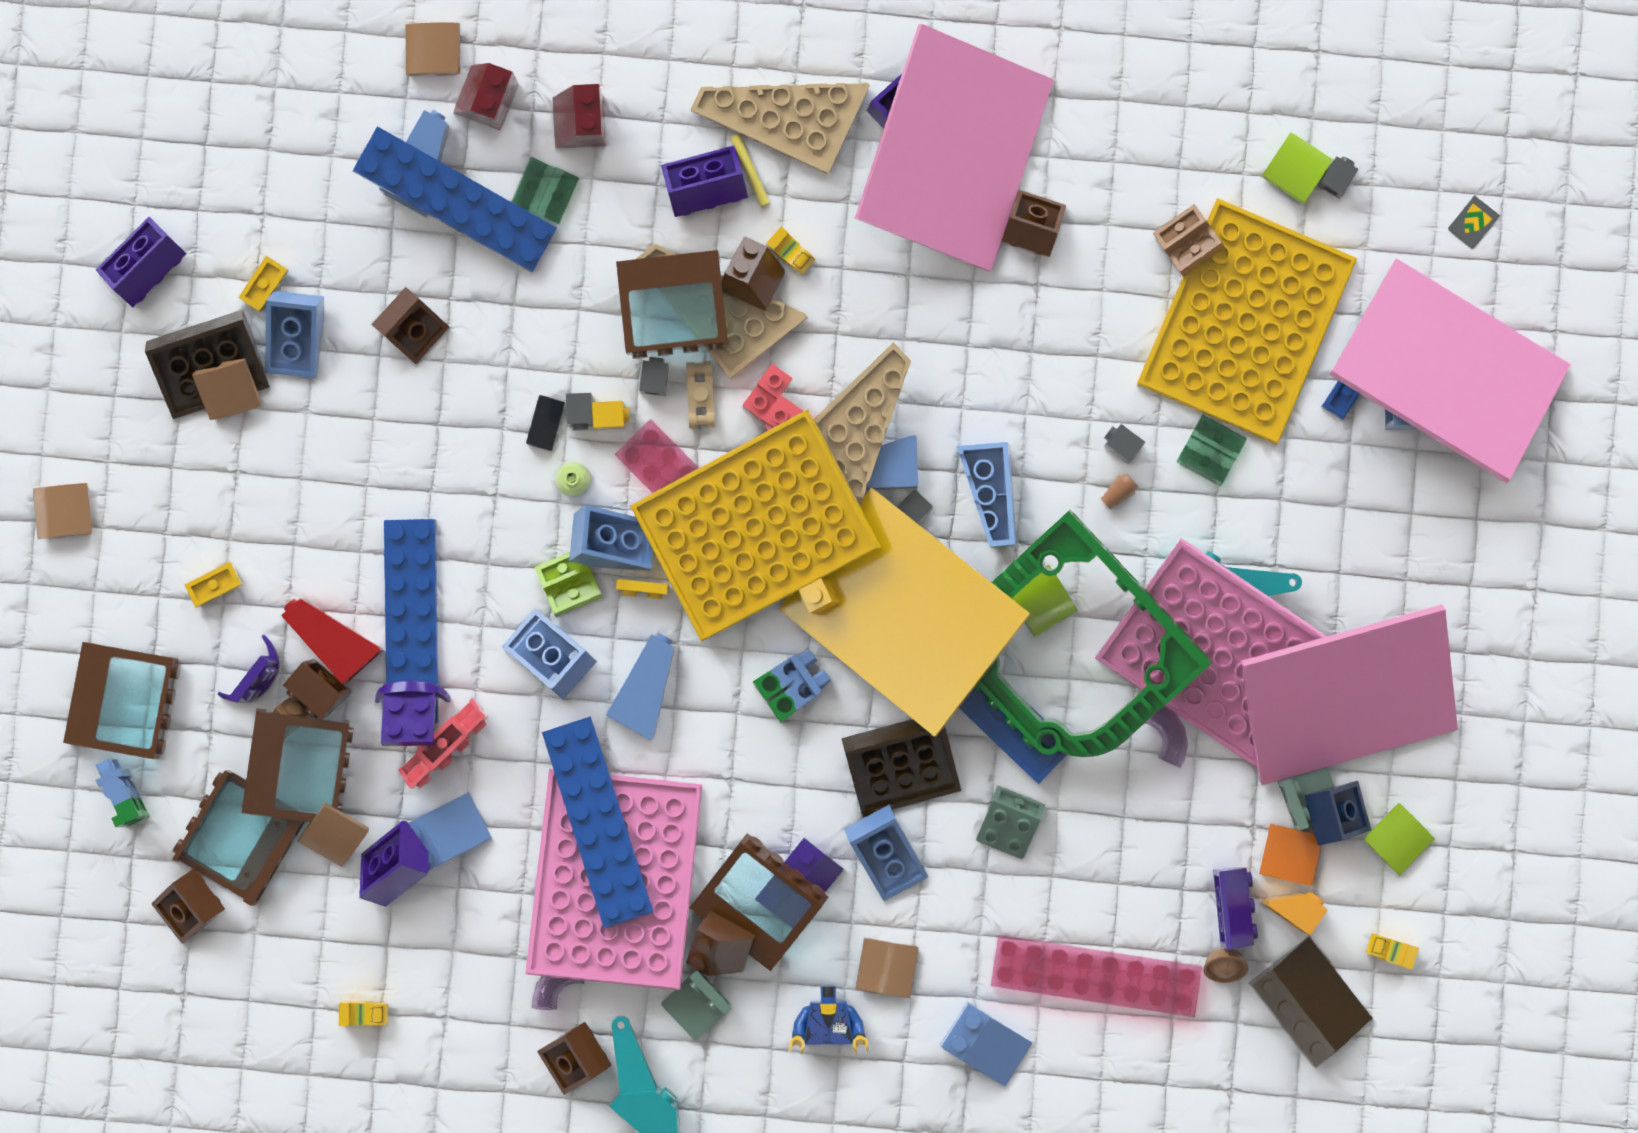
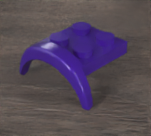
M263 634L261 638L267 646L269 656L260 655L230 695L219 691L217 693L218 696L236 703H249L262 697L271 688L278 676L280 661L274 645L266 635Z
M395 681L380 687L375 695V703H379L383 699L381 745L434 746L436 697L445 702H451V696L442 687L424 681Z

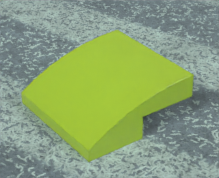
M1290 132L1261 177L1304 204L1333 159Z
M570 552L535 567L542 588L546 593L556 618L603 598L591 567L569 562Z
M1042 572L1012 598L1031 613L1025 624L1034 638L1078 611L1057 575L1047 576Z
M1398 802L1362 840L1400 876L1435 838Z

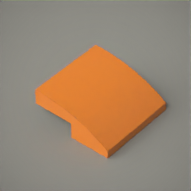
M1270 824L1259 874L1313 886L1322 845L1318 846L1313 833Z

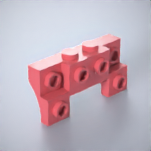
M773 363L742 405L743 408L766 424L764 428L767 431L803 412V410L782 396L793 378Z
M471 698L470 702L459 713L451 716L434 733V746H420L415 751L416 754L403 767L398 769L410 789H415L417 786L421 789L431 779L429 774L438 768L441 770L445 769L453 761L450 756L457 750L461 753L471 743L469 738L473 735L472 732L478 734L487 725L485 720L489 716L474 698Z

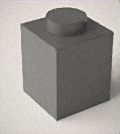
M1336 156L1318 187L1340 199L1353 180L1358 168L1354 166L1355 163L1344 156L1339 158Z
M649 357V361L643 360L639 386L640 393L666 396L669 364L664 363L663 358Z
M592 393L566 394L567 425L573 427V431L588 430V426H593Z
M1122 424L1118 428L1112 426L1104 437L1107 440L1104 447L1127 464L1133 460L1145 444L1143 439Z

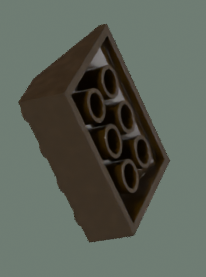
M243 309L146 341L145 354L172 419L205 409L192 375L197 370L219 367L222 362L245 359L257 391L270 388L253 333Z
M910 719L841 738L863 818L887 805H890L893 810L962 791L945 726L937 737H934L915 720Z
M1310 936L1248 982L1304 1057L1315 1068L1335 1054L1372 1019L1371 1015Z

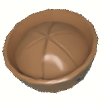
M1224 948L1212 951L1208 955L1203 968L1204 975L1208 979L1219 983H1230L1240 980L1249 970L1245 958L1239 951L1235 949L1226 950Z

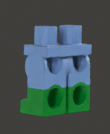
M811 650L805 651L798 656L794 654L752 682L765 701L785 687L787 688L786 691L767 703L780 723L822 692L821 689L831 681L824 669L813 677L806 669L817 662Z
M111 758L95 765L101 776L95 781L98 787H102L105 797L111 800L117 813L116 816L111 818L115 828H127L150 816L132 780L128 779L132 777L129 769H122L118 759L112 760Z

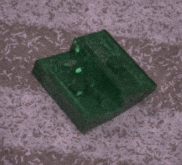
M530 157L511 202L534 215L559 224L579 177Z
M1202 414L1176 462L1214 484L1221 486L1247 438Z

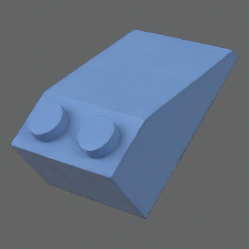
M274 291L266 300L265 373L307 378L317 377L324 321V296Z
M589 505L583 506L574 513L569 562L600 568L652 570L653 549L635 516Z
M536 608L502 646L563 700L597 662L585 649Z
M469 792L409 822V825L429 852V871L492 838Z
M890 805L844 829L850 845L883 901L928 878V874Z
M968 1001L940 1043L941 1048L1003 1086L1007 1085L1032 1045L1031 1041Z

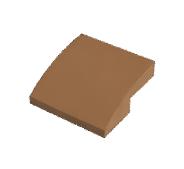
M431 22L405 24L406 75L434 74L443 76L460 74V23Z
M1195 204L1153 232V235L1182 276H1185L1225 248Z
M245 359L222 362L219 367L197 370L192 375L210 420L243 413L262 405Z
M87 483L33 488L38 539L92 534Z
M324 802L313 821L309 822L299 837L298 843L342 867L369 832V827Z
M864 938L855 989L910 998L919 947Z

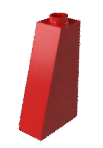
M294 598L283 608L285 612L281 615L282 618L341 684L346 685L384 651L381 646L304 599L296 600Z

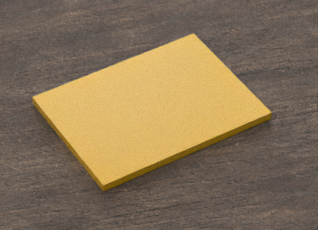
M1217 198L1207 222L1225 248L1182 277L1136 385L1278 445L1358 258Z
M809 409L630 505L701 642L881 547Z
M870 488L864 496L860 508L881 547L822 578L830 581L840 603L818 615L809 613L800 592L797 591L787 597L779 610L929 733L937 737L1031 613L874 488Z

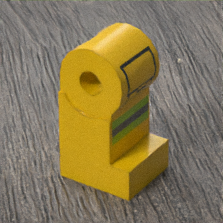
M782 226L766 243L770 251L800 275H803L815 261V258L800 246V243L789 235Z
M1371 933L1365 953L1412 970L1419 947Z
M341 1001L339 1003L338 1026L388 1024V1003Z

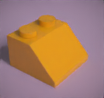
M1298 892L1263 898L1260 902L1295 928L1308 935H1311L1328 911L1322 906L1324 901L1310 892H1307V894Z

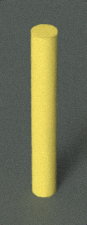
M740 134L730 137L760 206L764 207L770 204Z

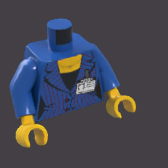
M820 986L821 1001H810V1005L803 1007L794 1021L792 1039L789 1042L788 1048L789 1053H791L792 1047L795 1045L801 1048V1055L804 1052L805 1045L853 1044L855 1054H858L857 1047L864 1045L866 1052H868L869 1045L865 1035L864 1023L856 1009L851 1005H847L846 1001H836V986Z

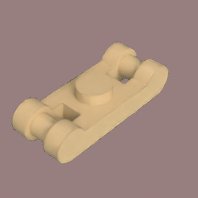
M705 361L704 364L694 365V362H686L689 428H697V425L715 427L712 361ZM705 374V382H695V375ZM696 408H706V415H697Z

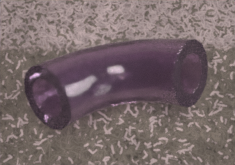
M1165 705L1145 724L1155 728L1162 737L1163 744L1158 758L1182 768L1188 749L1186 728L1177 713Z
M541 976L535 985L531 1008L555 1010L557 1009L559 994L565 987L572 984H584L585 981Z

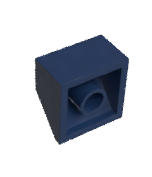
M1358 780L1304 795L1306 808L1311 818L1313 833L1318 846L1343 841L1372 830Z

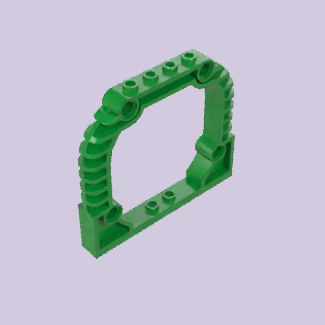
M1071 509L997 576L992 583L1009 597L1013 598L1041 572L1044 575L1053 576L1062 570L1065 563H1089L1097 556L1118 578L1115 581L1116 584L1125 593L1129 590L1136 597L1133 599V602L1142 611L1147 609L1167 631L1160 639L1159 662L1152 663L1145 671L1144 680L1146 686L1107 722L1094 730L1072 733L1059 720L1052 718L1042 720L998 672L1000 667L999 656L974 688L978 692L982 690L989 697L986 700L996 711L1000 709L1006 715L1004 718L1006 723L1012 729L1018 728L1024 735L1022 736L1023 741L1031 749L1035 747L1045 755H1051L1060 751L1070 756L1094 757L1106 754L1123 744L1163 706L1167 705L1211 665L1212 660ZM1052 555L1057 558L1058 566L1055 569L1046 567L1044 562L1046 556ZM1161 670L1165 675L1164 681L1160 683L1154 682L1150 676L1151 672ZM1046 734L1054 736L1056 740L1055 745L1051 747L1044 745L1042 736Z

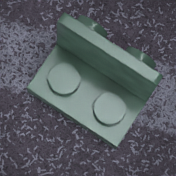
M1328 767L1278 781L1296 830H1304L1312 824L1306 808L1304 795L1334 787Z
M997 785L976 841L1023 859L1041 821L1045 804Z
M695 970L681 983L680 990H674L661 1003L662 1007L695 1041L733 1007L708 978L698 970Z

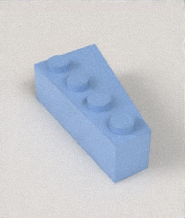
M1008 442L956 446L989 546L991 548L1017 546L1010 444Z

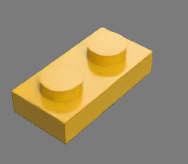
M266 255L238 298L261 313L266 306V300L276 291L289 270Z
M228 562L184 584L196 608L243 585L232 562Z
M617 579L616 589L621 590V595L636 597L637 592L647 593V598L662 600V595L668 596L669 593L668 584Z

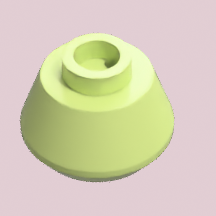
M569 462L558 470L556 485L564 495L570 497L580 496L589 488L591 481L590 473L584 465L577 462Z

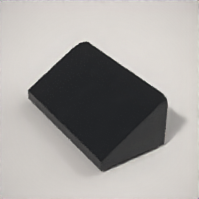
M539 394L526 440L527 445L548 451L553 450L565 402Z

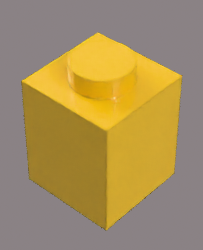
M623 401L592 402L593 428L595 430L625 429V422H630L629 407H624Z
M820 578L799 590L809 613L818 615L840 603L830 581Z

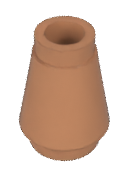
M1125 472L1122 476H1117L1100 499L1109 509H1112L1136 494L1135 491L1139 486Z

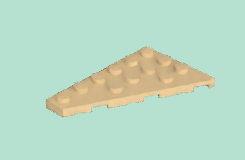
M864 82L853 84L816 83L806 85L781 84L778 86L701 87L690 110L699 116L829 175L866 97L870 84Z
M654 244L636 259L677 255V253ZM706 282L658 288L698 340L716 338L718 336L712 283ZM723 292L729 344L724 345V349L709 351L708 347L705 348L729 379H732L804 322L808 316L804 312H800L775 299L771 300L766 311Z
M894 342L814 418L859 506L864 498L911 363L908 356Z

